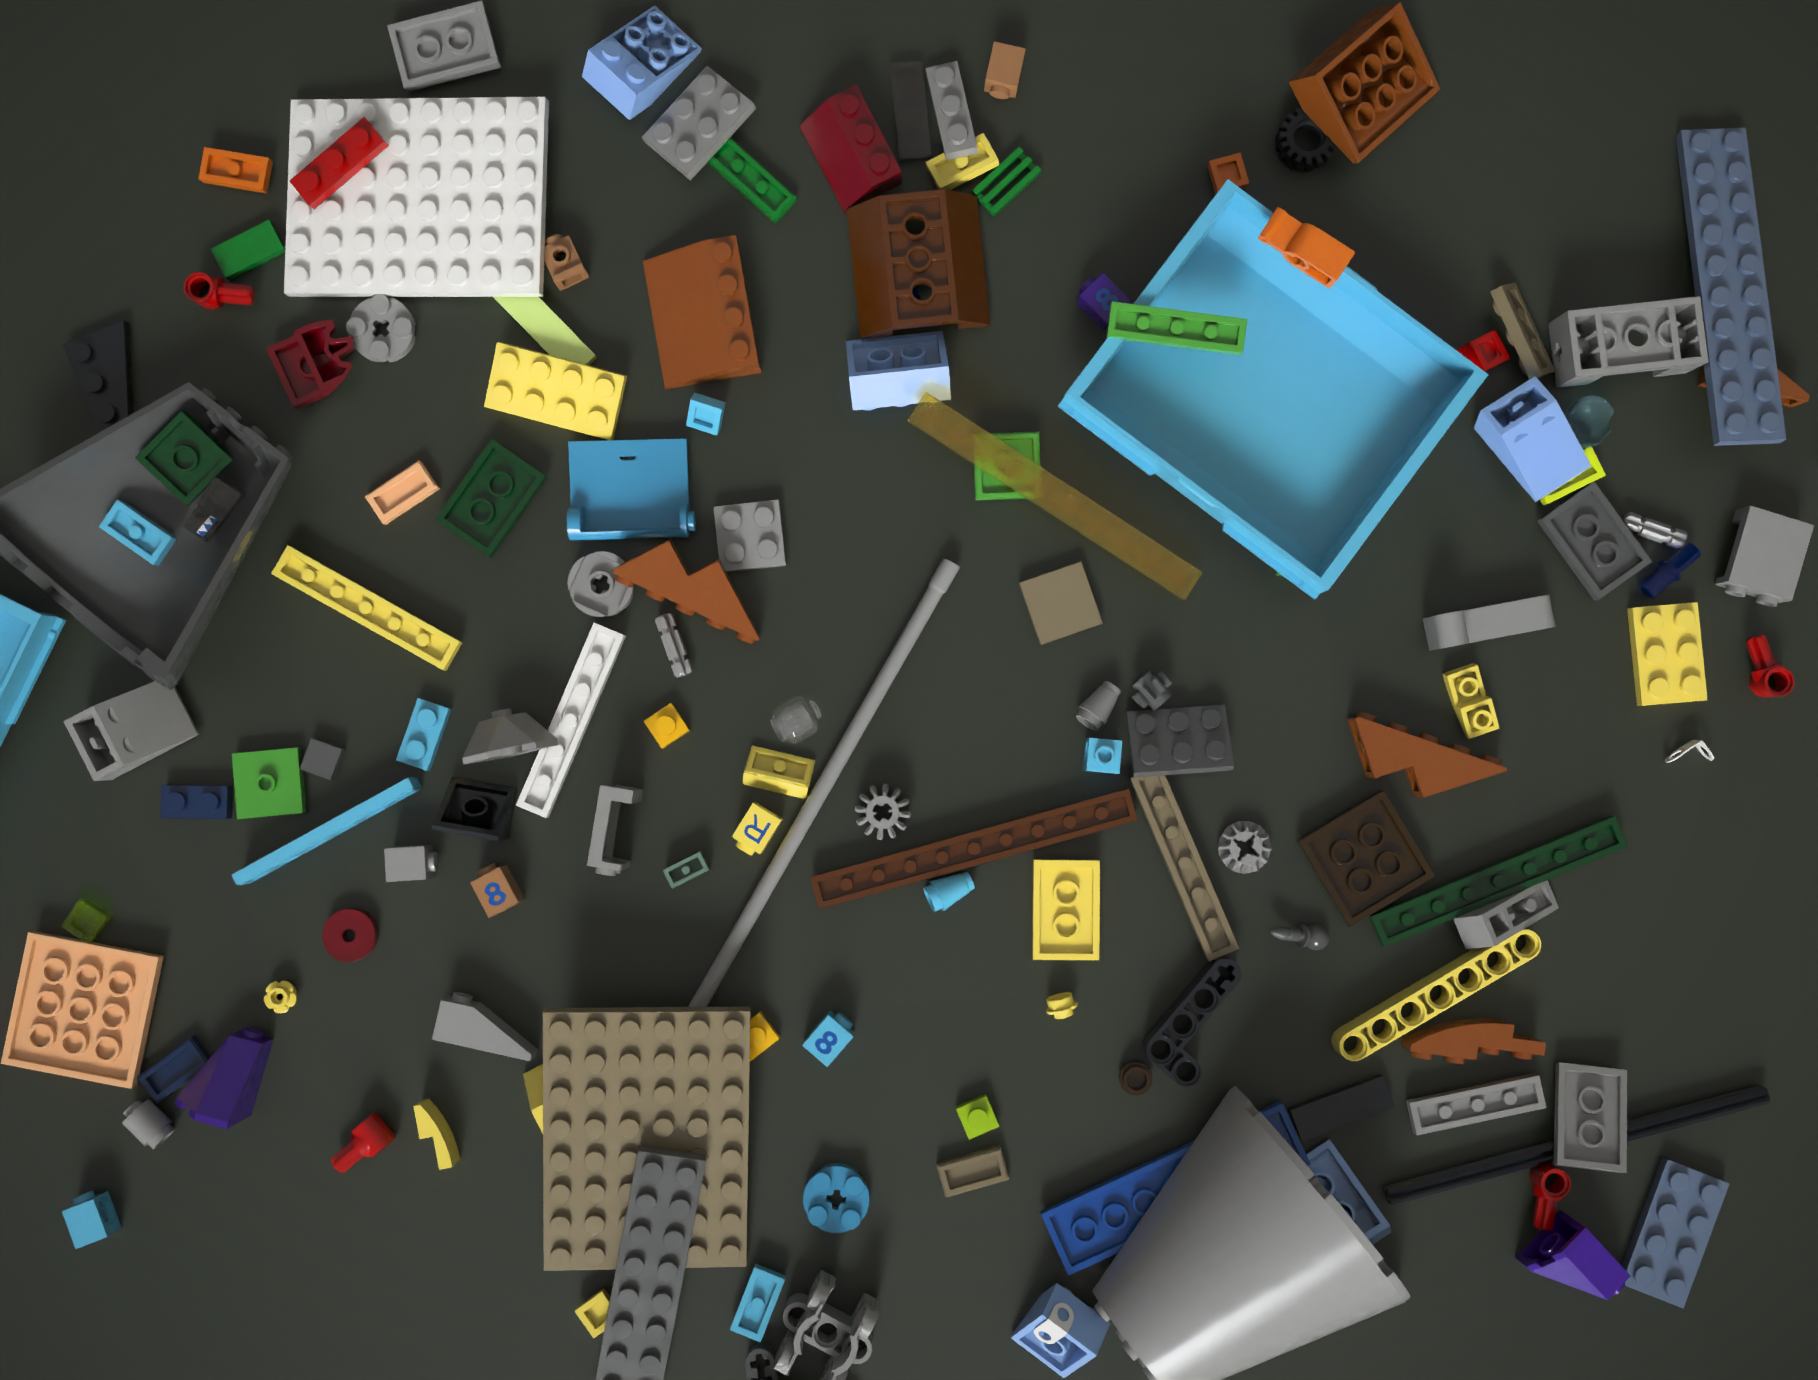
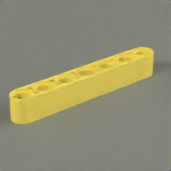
M1523 929L1496 946L1475 948L1466 952L1339 1027L1332 1035L1331 1043L1333 1049L1350 1061L1364 1059L1533 959L1541 950L1540 937L1529 929ZM1520 935H1524L1526 939L1525 947L1518 951L1515 946L1516 940ZM1495 951L1498 961L1493 967L1489 968L1487 964L1488 955ZM1467 968L1470 973L1469 979L1466 983L1460 984L1458 975L1463 969ZM1439 985L1441 995L1437 1000L1431 1001L1430 991L1434 986ZM1411 1002L1413 1012L1409 1017L1403 1018L1401 1015L1402 1006L1405 1003ZM1383 1019L1385 1022L1384 1030L1380 1034H1373L1372 1026L1374 1022ZM1350 1036H1355L1357 1040L1355 1048L1351 1051H1345V1040Z

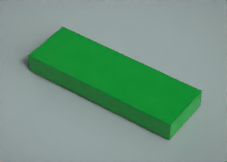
M731 137L707 162L775 224L797 201V197Z

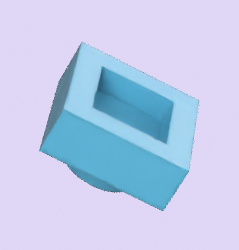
M694 392L690 399L686 426L717 436L721 429L726 402Z

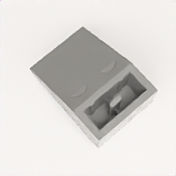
M156 681L96 704L63 721L93 781L113 780L199 735L176 687L168 690Z

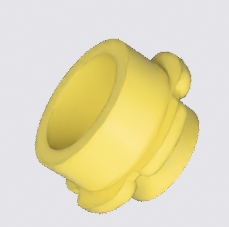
M283 980L278 983L274 981L267 986L264 1003L269 1009H274L276 1013H285L289 1010V1007H293L296 1004L297 991L290 982ZM278 994L283 995L282 1000L278 999Z
M1071 992L1058 993L1046 999L1048 1005L1046 1013L1054 1014L1055 1019H1064L1074 1014L1073 1009L1078 1006V1002H1074Z

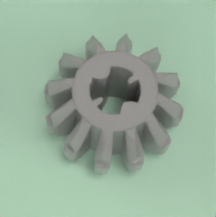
M883 784L882 795H878L877 788L874 785L870 786V792L874 798L871 800L867 795L861 793L859 798L868 805L867 807L855 806L856 812L866 813L865 817H861L856 821L857 824L862 825L869 821L870 825L864 833L868 836L876 827L878 828V840L883 838V829H887L889 836L895 838L896 833L892 827L894 824L901 830L906 829V825L898 820V817H911L910 812L899 811V807L909 804V800L906 798L899 802L895 801L901 793L899 788L894 790L891 797L888 796V784ZM885 803L889 804L892 809H889L888 812H892V816L889 819L883 817L881 820H878L874 816L877 814V811H873L875 805L883 806Z

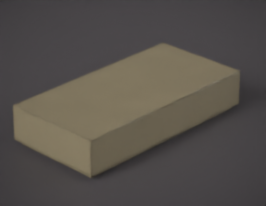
M1000 1145L936 1163L945 1197L1009 1180Z

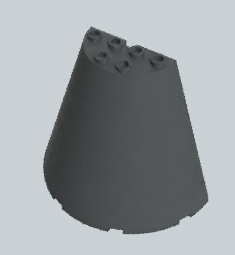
M190 382L0 489V555L54 602L70 612L77 621L168 690H172L178 684L292 468L291 461L294 459L283 446L278 444L274 447L267 442L269 440L268 437L258 427L252 425L249 428L242 425L243 418L233 408L228 406L224 409L217 404L219 400L208 389L203 387L199 390ZM184 410L236 458L188 506H185L135 459ZM116 500L125 501L177 538L159 566L152 565L99 528ZM210 500H212L219 507L214 505L215 507L211 515L215 514L217 507L220 509L215 517H218L222 509L225 511H223L219 518L222 521L218 520L215 523L217 525L212 531V527L203 537L196 531L210 515L199 508L198 505L206 508ZM211 502V506H210L209 509L207 510L208 512H209V511L212 509V507H213V503H212V502ZM196 514H198L196 517H201V518H195V519L192 520V518H193Z

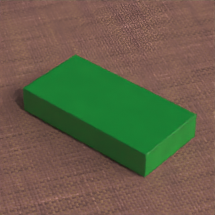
M267 220L212 248L211 251L225 278L230 281L285 253V245L274 223Z

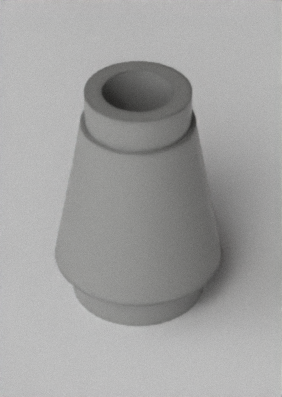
M1104 681L1078 707L1079 712L1076 718L1093 731H1098L1100 727H1105L1121 691L1114 684Z

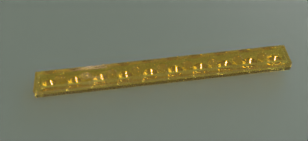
M925 392L909 417V423L1181 600L1187 598L1203 572L929 393Z

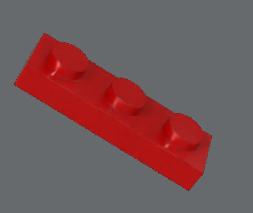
M363 117L289 182L306 203L315 210L389 145L373 125Z

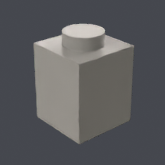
M433 844L384 849L386 882L430 879L435 877V871H438L439 858L438 853L433 851Z

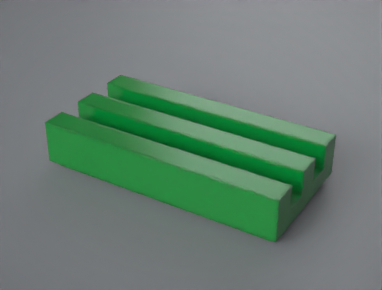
M1020 146L972 190V195L977 196V200L993 217L1041 174V168L1032 163L1033 160L1023 153L1024 151ZM1019 160L1021 163L984 197L982 193ZM1027 168L1030 172L993 206L990 202Z

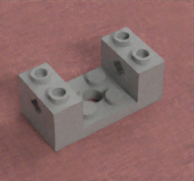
M1700 296L1569 310L1548 323L1556 388L1590 384L1603 376L1652 371L1653 377L1686 374L1709 362ZM1630 330H1636L1642 335L1643 341L1641 346H1634L1629 342L1628 333Z

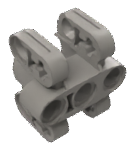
M821 1269L808 1295L795 1293L786 1301L783 1322L789 1330L777 1351L773 1369L788 1376L797 1355H802L805 1341L831 1355L820 1380H846L848 1368L852 1363L862 1364L871 1356L873 1345L871 1332L880 1313V1300L864 1293L853 1315L845 1314L825 1303L831 1291L835 1288L836 1277ZM800 1307L805 1312L797 1319L791 1315V1309ZM824 1323H830L837 1330L833 1334L827 1335L819 1327ZM859 1339L863 1340L866 1344L865 1348L858 1350Z

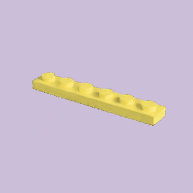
M287 545L271 573L444 671H447L463 643L292 546Z

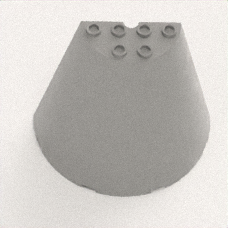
M1236 1086L1230 1089L1092 1290L1098 1300L1094 1305L1095 1309L1106 1322L1109 1320L1113 1322L1117 1328L1115 1333L1122 1341V1347L1134 1361L1136 1359L1143 1367V1372L1149 1380H1222L1405 1303L1411 1296L1394 1271L1387 1266L1383 1260L1384 1258L1343 1207L1322 1186L1312 1170L1260 1111H1257L1250 1100Z

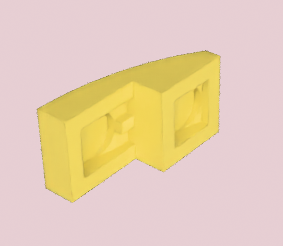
M429 1098L423 1099L413 1106L419 1139L433 1137L439 1170L451 1168L461 1160L453 1133L436 1105Z

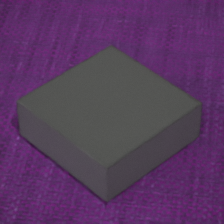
M311 738L300 769L328 780H334L345 749L316 738Z

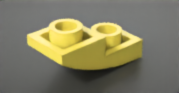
M1471 663L1442 673L1452 706L1467 739L1500 729L1492 698L1486 696L1477 664Z

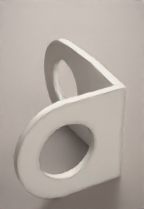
M1691 740L1671 753L1665 759V762L1670 763L1678 759L1693 747H1696L1710 761L1714 760V756L1703 740ZM1701 747L1708 752L1709 756L1703 752Z
M1065 1303L1056 1304L1049 1318L1034 1329L1035 1336L1047 1344H1053L1064 1337L1074 1320V1314L1070 1306ZM1060 1308L1068 1312L1069 1318L1067 1321L1059 1319L1057 1312ZM1039 1332H1046L1050 1335L1051 1339L1042 1337Z

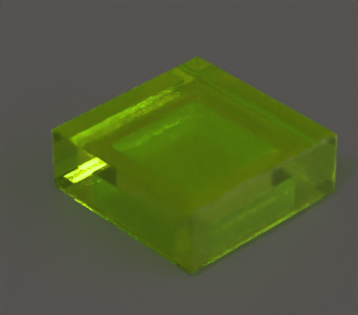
M82 898L78 900L61 927L82 941L95 942L112 915L87 899Z

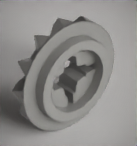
M1238 821L1229 825L1222 832L1218 842V852L1222 862L1230 870L1242 874L1258 871L1268 862L1272 850L1269 835L1260 825L1250 821ZM1252 837L1250 847L1257 854L1245 853L1243 856H1240L1241 849L1233 840L1246 842L1248 838Z

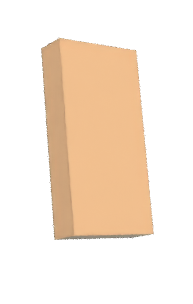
M419 460L366 495L365 498L381 522L387 525L438 491L440 487L423 462Z

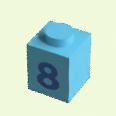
M829 1010L804 1039L802 1046L828 1067L854 1037V1031L851 1029L853 1023L841 1012L835 1015Z

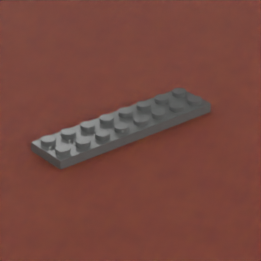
M641 1145L638 1147L595 1380H664L706 1164V1155Z

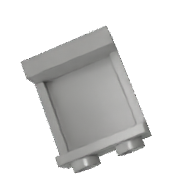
M1754 506L1735 510L1732 523L1739 524L1725 575L1716 578L1715 585L1724 587V592L1729 595L1738 597L1750 595L1756 597V602L1765 606L1776 607L1778 603L1792 601L1814 525Z
M615 784L600 785L587 866L596 867L595 873L615 876L616 874H621L622 870L630 867L631 860L614 858L613 850L621 802L629 804L641 802L643 789Z

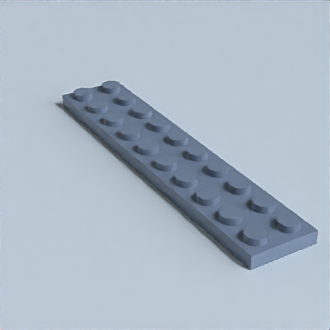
M1746 128L1681 130L1676 135L1695 297L1700 296L1709 361L1704 364L1713 444L1714 446L1782 443L1787 438Z

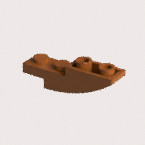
M1475 1018L1448 1021L1416 1031L1403 1038L1401 1046L1411 1051L1412 1057L1430 1060L1432 1054L1444 1056V1061L1464 1064L1465 1059L1477 1060V1052L1499 1055V1050L1512 1051V1057L1532 1060V1054L1545 1056L1546 1042L1535 1037L1514 1035L1515 1025L1505 1020Z

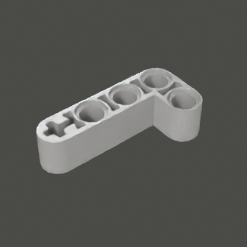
M1550 594L1423 618L1429 651L1556 627Z

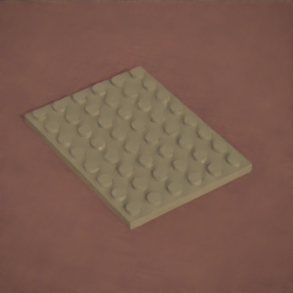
M750 1007L544 1008V1271L616 1269L639 1145L706 1155V1164L685 1268L746 1267Z

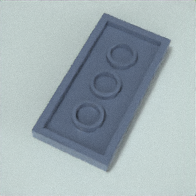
M1662 1156L1622 1263V1267L1630 1275L1625 1282V1286L1684 1309L1730 1183Z

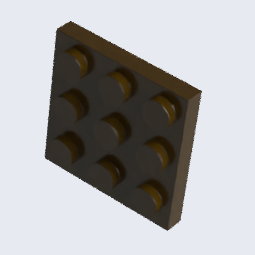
M1384 790L1376 792L1296 840L1346 925L1349 927L1435 877V874Z

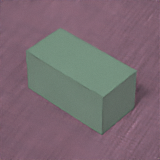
M700 851L664 869L663 872L673 889L711 868L703 851Z

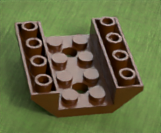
M939 189L881 195L847 209L860 340L893 336V330L956 323L957 329L990 326L977 196ZM912 219H918L923 222L925 228L922 233L912 235L906 230V224ZM917 285H927L932 291L931 296L926 300L916 299L912 291Z

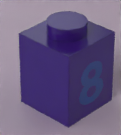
M1104 273L1097 279L1093 276L1090 277L1078 290L1081 294L1077 304L1103 331L1107 329L1110 303L1114 301L1130 304L1131 302Z

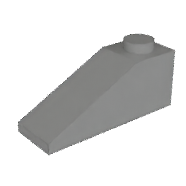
M1546 880L1456 917L1453 920L1465 949L1493 947L1559 909L1549 882Z
M453 992L452 996L449 995L441 1000L432 1040L531 1061L537 1056L538 1049L483 1003L472 1001V995Z

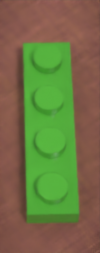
M1112 301L1109 309L1106 338L1113 337L1126 341L1241 355L1244 350L1247 319Z

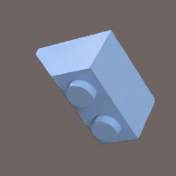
M1056 1283L1040 1295L1013 1332L1011 1339L1065 1378L1097 1356L1111 1323L1106 1322L1097 1310L1087 1306L1075 1297L1069 1289ZM1065 1303L1070 1306L1074 1314V1320L1068 1333L1053 1344L1042 1342L1035 1336L1034 1329L1049 1318L1056 1304ZM1063 1308L1058 1310L1059 1319L1067 1321L1069 1318L1068 1312ZM1039 1332L1042 1337L1051 1339L1050 1335L1046 1332Z

